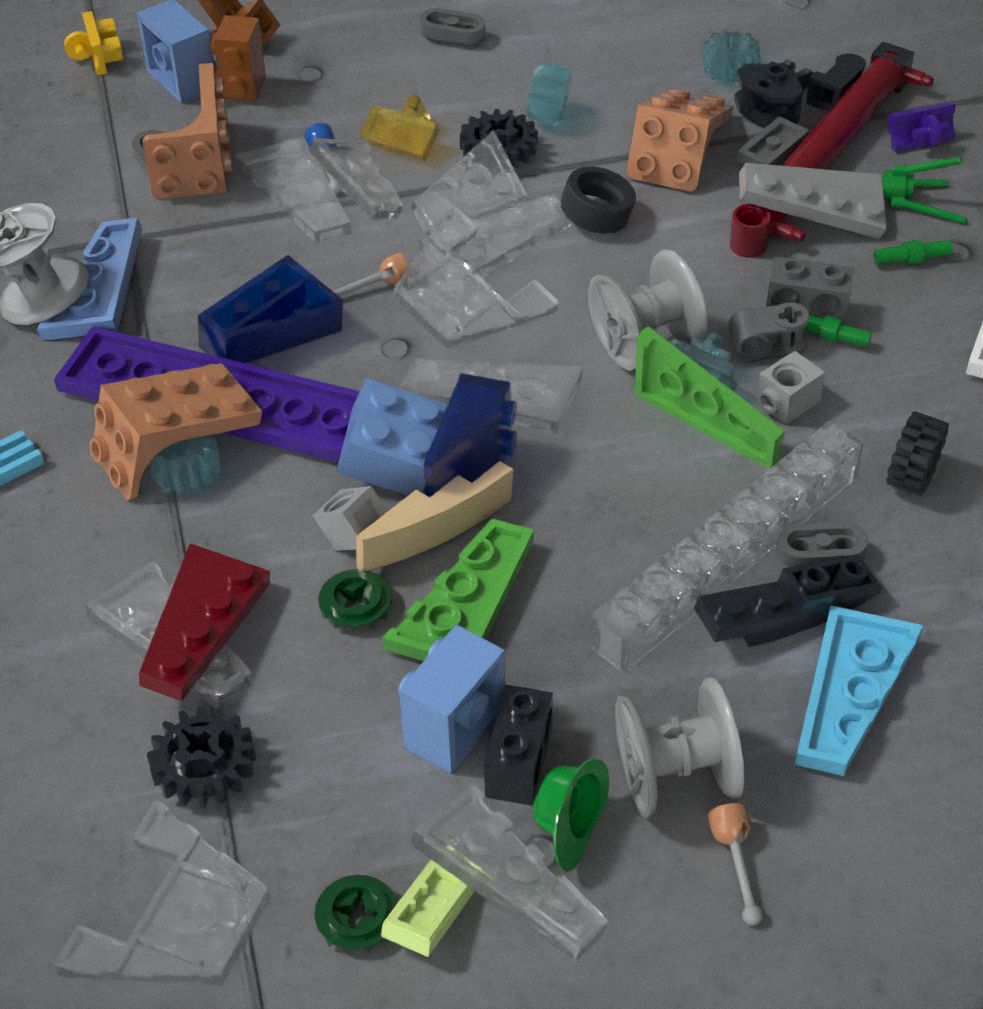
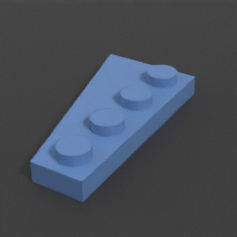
M138 217L101 222L82 254L84 258L83 263L89 272L87 287L80 297L67 309L40 323L37 331L42 341L86 336L92 326L118 332L142 233Z

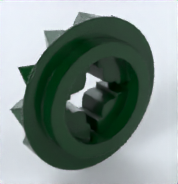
M359 569L346 570L332 576L324 583L318 596L323 619L331 620L335 629L343 625L348 626L352 632L355 631L357 626L362 625L372 629L377 619H386L388 607L392 605L391 590L387 582L374 572H362ZM363 596L364 605L356 603L348 608V599L355 601Z
M351 875L340 878L326 887L317 900L315 906L317 931L325 938L329 947L332 945L341 947L348 955L353 949H366L368 952H371L375 944L382 940L389 941L381 937L382 925L397 905L396 897L392 890L377 878L367 875ZM362 900L365 916L367 917L361 918L359 924L355 928H351L349 916L345 914H353L355 907H358L359 901Z

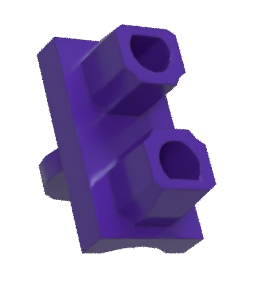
M945 102L889 114L888 134L891 136V149L897 152L925 145L927 147H935L940 142L954 140L953 116L955 104Z

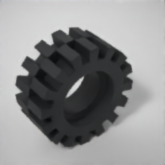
M917 411L912 412L911 416L907 419L906 426L901 431L900 440L898 439L895 446L896 450L892 455V463L887 472V485L918 496H922L925 493L927 485L929 486L932 475L936 471V465L940 461L941 451L946 443L948 422Z

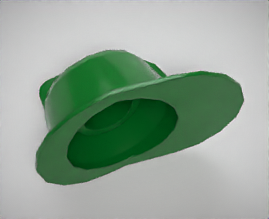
M591 758L580 767L562 765L552 769L541 784L539 793L533 803V816L538 826L553 835L554 854L557 865L562 871L571 872L578 865L592 830L604 811L609 794L610 778L608 768L603 760Z

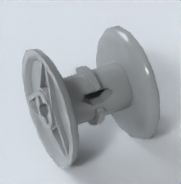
M25 203L0 212V270L3 269L5 276L11 281L2 293L0 311L2 317L12 324L29 325L38 323L63 312L80 297L87 287L89 272L84 263L72 257L51 258L48 249L42 250L53 235L57 221L53 209L42 203Z
M662 249L654 255L649 268L650 287L639 285L632 290L630 295L611 276L597 274L590 280L588 305L593 326L604 349L620 368L628 371L636 368L637 337L647 326L657 332V327L666 325L668 330L677 339L691 345H696L704 340L707 332V309L702 290L695 274L686 261L673 250Z
M711 676L706 677L699 687L697 700L698 717L679 721L678 717L674 715L667 717L665 724L645 728L641 714L634 701L624 695H619L616 699L615 722L620 757L633 801L640 815L645 819L650 818L657 808V777L677 773L678 777L691 775V770L710 766L717 785L725 795L732 799H738L743 794L744 764L739 733L725 691L718 680Z

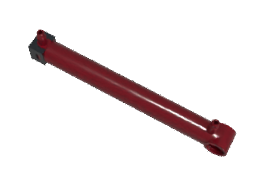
M882 41L872 52L870 65L782 166L827 170L892 92L900 93L908 82L918 86L931 87L934 78L925 72L912 68L913 51ZM748 203L738 206L732 213L729 244L730 249L738 256L754 258L766 252L768 238L772 234L787 240L802 242L805 238V232L792 224L784 222L789 214Z

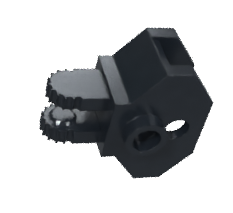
M789 59L784 60L780 64L774 61L769 64H744L737 69L736 73L741 89L734 94V101L739 113L765 126H768L779 116L795 124L800 121L803 92L808 88L809 77L814 72L808 68L795 72L796 64Z

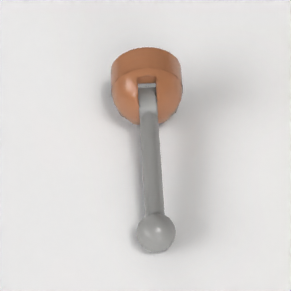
M401 252L390 255L380 264L379 273L333 291L325 289L321 291L319 300L324 305H330L335 298L380 280L392 286L407 283L412 280L407 261Z
M740 803L720 805L708 813L710 829L718 842L731 847L745 904L742 918L746 924L755 926L762 921L763 912L759 906L755 905L740 845L747 839L750 833L748 810L745 805Z

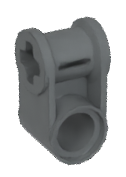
M783 303L761 308H745L737 311L730 317L728 322L737 356L745 362H756L762 359L787 356L793 351H797L799 354L803 353L807 347L804 327L809 322V312L804 306L797 303ZM787 314H789V321L785 319Z

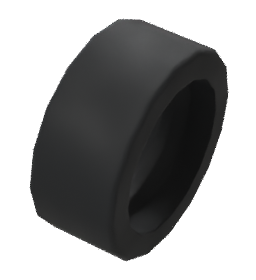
M594 166L581 167L572 171L567 179L560 200L561 210L567 219L585 230L601 234L616 233L625 228L636 202V194L629 181L618 173ZM585 195L601 198L611 205L598 203Z

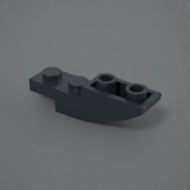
M860 555L783 568L776 582L700 595L697 598L694 610L714 642L743 637L749 647L773 642L827 622L830 606L852 610L879 594L882 586Z

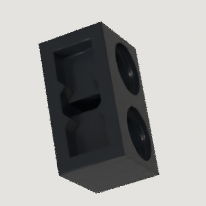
M505 684L484 761L485 798L533 806L553 727V692Z

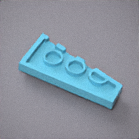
M830 606L795 765L841 776L845 775L921 638L924 625Z

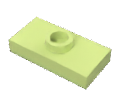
M430 860L383 922L381 937L429 957L473 895L476 879Z

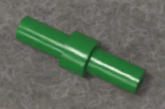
M921 240L905 241L902 246L874 249L873 259L876 265L904 261L906 265L922 263L925 258L952 255L953 246L950 240L922 243Z
M809 315V322L804 327L805 331L819 334V338L833 343L840 340L865 348L869 347L873 334L872 332L843 325V320L830 316L822 319Z

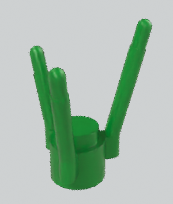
M955 157L908 166L894 165L893 170H884L882 183L884 200H891V207L907 208L965 224L967 222L965 216L905 199V197L913 196V188L947 187L949 185L948 180L914 179V174L911 173L959 165L963 162V159Z

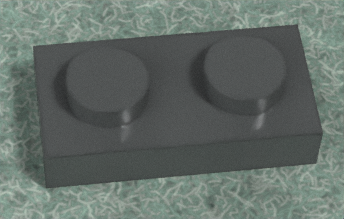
M779 116L737 151L736 163L742 166L745 163L780 166L809 135V130Z

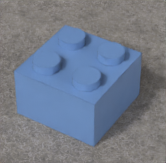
M167 0L137 12L147 72L181 104L199 97V64L213 63L214 72L217 65L211 53L212 33L208 26L200 23L189 9L182 7L176 0Z
M366 377L352 408L336 473L407 496L415 490L422 493L434 469L447 404Z
M457 624L444 639H437L431 646L424 662L416 671H409L399 685L398 696L400 698L404 748L452 774L496 720L505 687V650Z

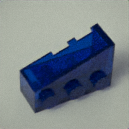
M287 255L197 315L199 347L209 355L249 363L342 331L343 299L292 257Z

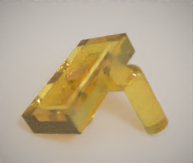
M413 94L407 98L401 113L373 105L359 137L363 143L426 162L440 129L436 123L429 122L430 115L419 96Z

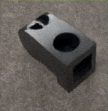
M845 53L837 56L835 65L825 74L815 71L809 77L806 104L829 112L863 73L866 67L865 59L856 54Z

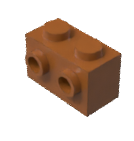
M224 15L217 33H213L211 36V53L216 55L217 60L215 77H222L225 99L256 101L266 78L259 18Z

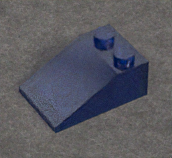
M460 374L423 464L426 496L431 497L458 475L473 483L499 461L504 463L506 456H513L517 444V431H512L511 427L516 417L517 401L511 400V382Z

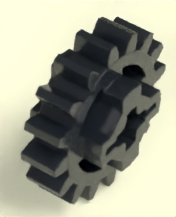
M494 109L491 115L481 111L479 119L470 116L468 118L469 124H462L459 137L463 157L471 158L472 165L484 163L485 170L491 168L492 165H496L499 171L504 170V165H510L515 169L518 168L519 160L528 163L530 155H536L538 129H535L534 121L526 122L525 114L515 117L513 110L507 111L506 114H501L499 109Z
M198 707L196 716L189 718L187 713L181 711L179 712L180 722L174 725L168 721L162 723L165 736L153 735L151 737L153 750L147 752V759L153 783L155 786L161 785L163 796L166 799L177 793L180 806L185 807L191 798H197L200 808H205L208 803V797L215 796L220 803L226 802L225 791L230 788L240 793L243 790L240 777L252 778L253 776L251 762L256 761V752L251 730L249 727L242 728L238 715H234L226 721L223 708H218L212 716H207L204 707ZM233 747L234 752L231 760L229 761L228 759L231 757L229 749ZM173 756L174 764L171 766L170 763Z

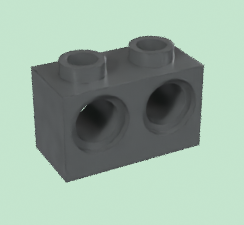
M775 256L769 281L766 307L783 303H797L804 306L811 316L822 319L830 316L843 320V325H845L854 267ZM787 314V315L785 316V319H787L788 321H789V314Z

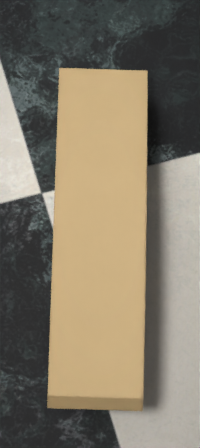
M499 461L473 483L458 475L431 497L415 490L356 536L357 569L366 572L405 560L443 544L481 523L511 501L513 468Z

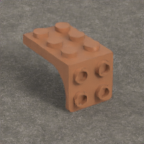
M213 63L199 64L201 111L197 119L183 129L169 133L150 134L143 138V149L152 195L157 199L227 192L226 173L232 172L228 131L229 121L227 107L224 104L222 77H215Z
M670 88L669 92H661V95L653 96L652 99L638 104L626 170L627 176L634 180L685 191H694L699 185L702 165L710 138L715 129L731 120L734 106L724 104L725 98L719 96L704 95L703 99L690 97V91L679 88Z
M222 363L103 384L100 388L99 402L94 408L96 424L94 437L90 440V452L94 461L100 463L109 475L112 485L120 490L125 499H136L145 468L163 449L183 440L260 425L263 411Z

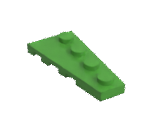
M649 326L638 334L635 396L770 470L781 461L785 433L782 428Z
M492 518L459 554V561L449 572L444 570L434 581V588L422 601L416 600L406 611V619L396 629L391 627L382 637L383 649L424 661L433 643L439 638L444 639L456 624L487 640L534 542V530Z

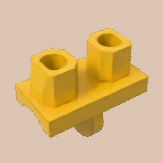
M92 11L84 12L82 16L87 33L83 31L70 33L64 41L65 52L74 60H85L92 55L97 75L107 74L105 63L123 60L121 44L117 36L113 18L95 21Z

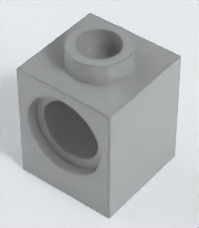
M793 351L760 373L756 403L765 412L772 414L787 425L821 402L825 372L797 351Z
M372 486L339 490L312 516L335 551L356 550V536L388 511Z

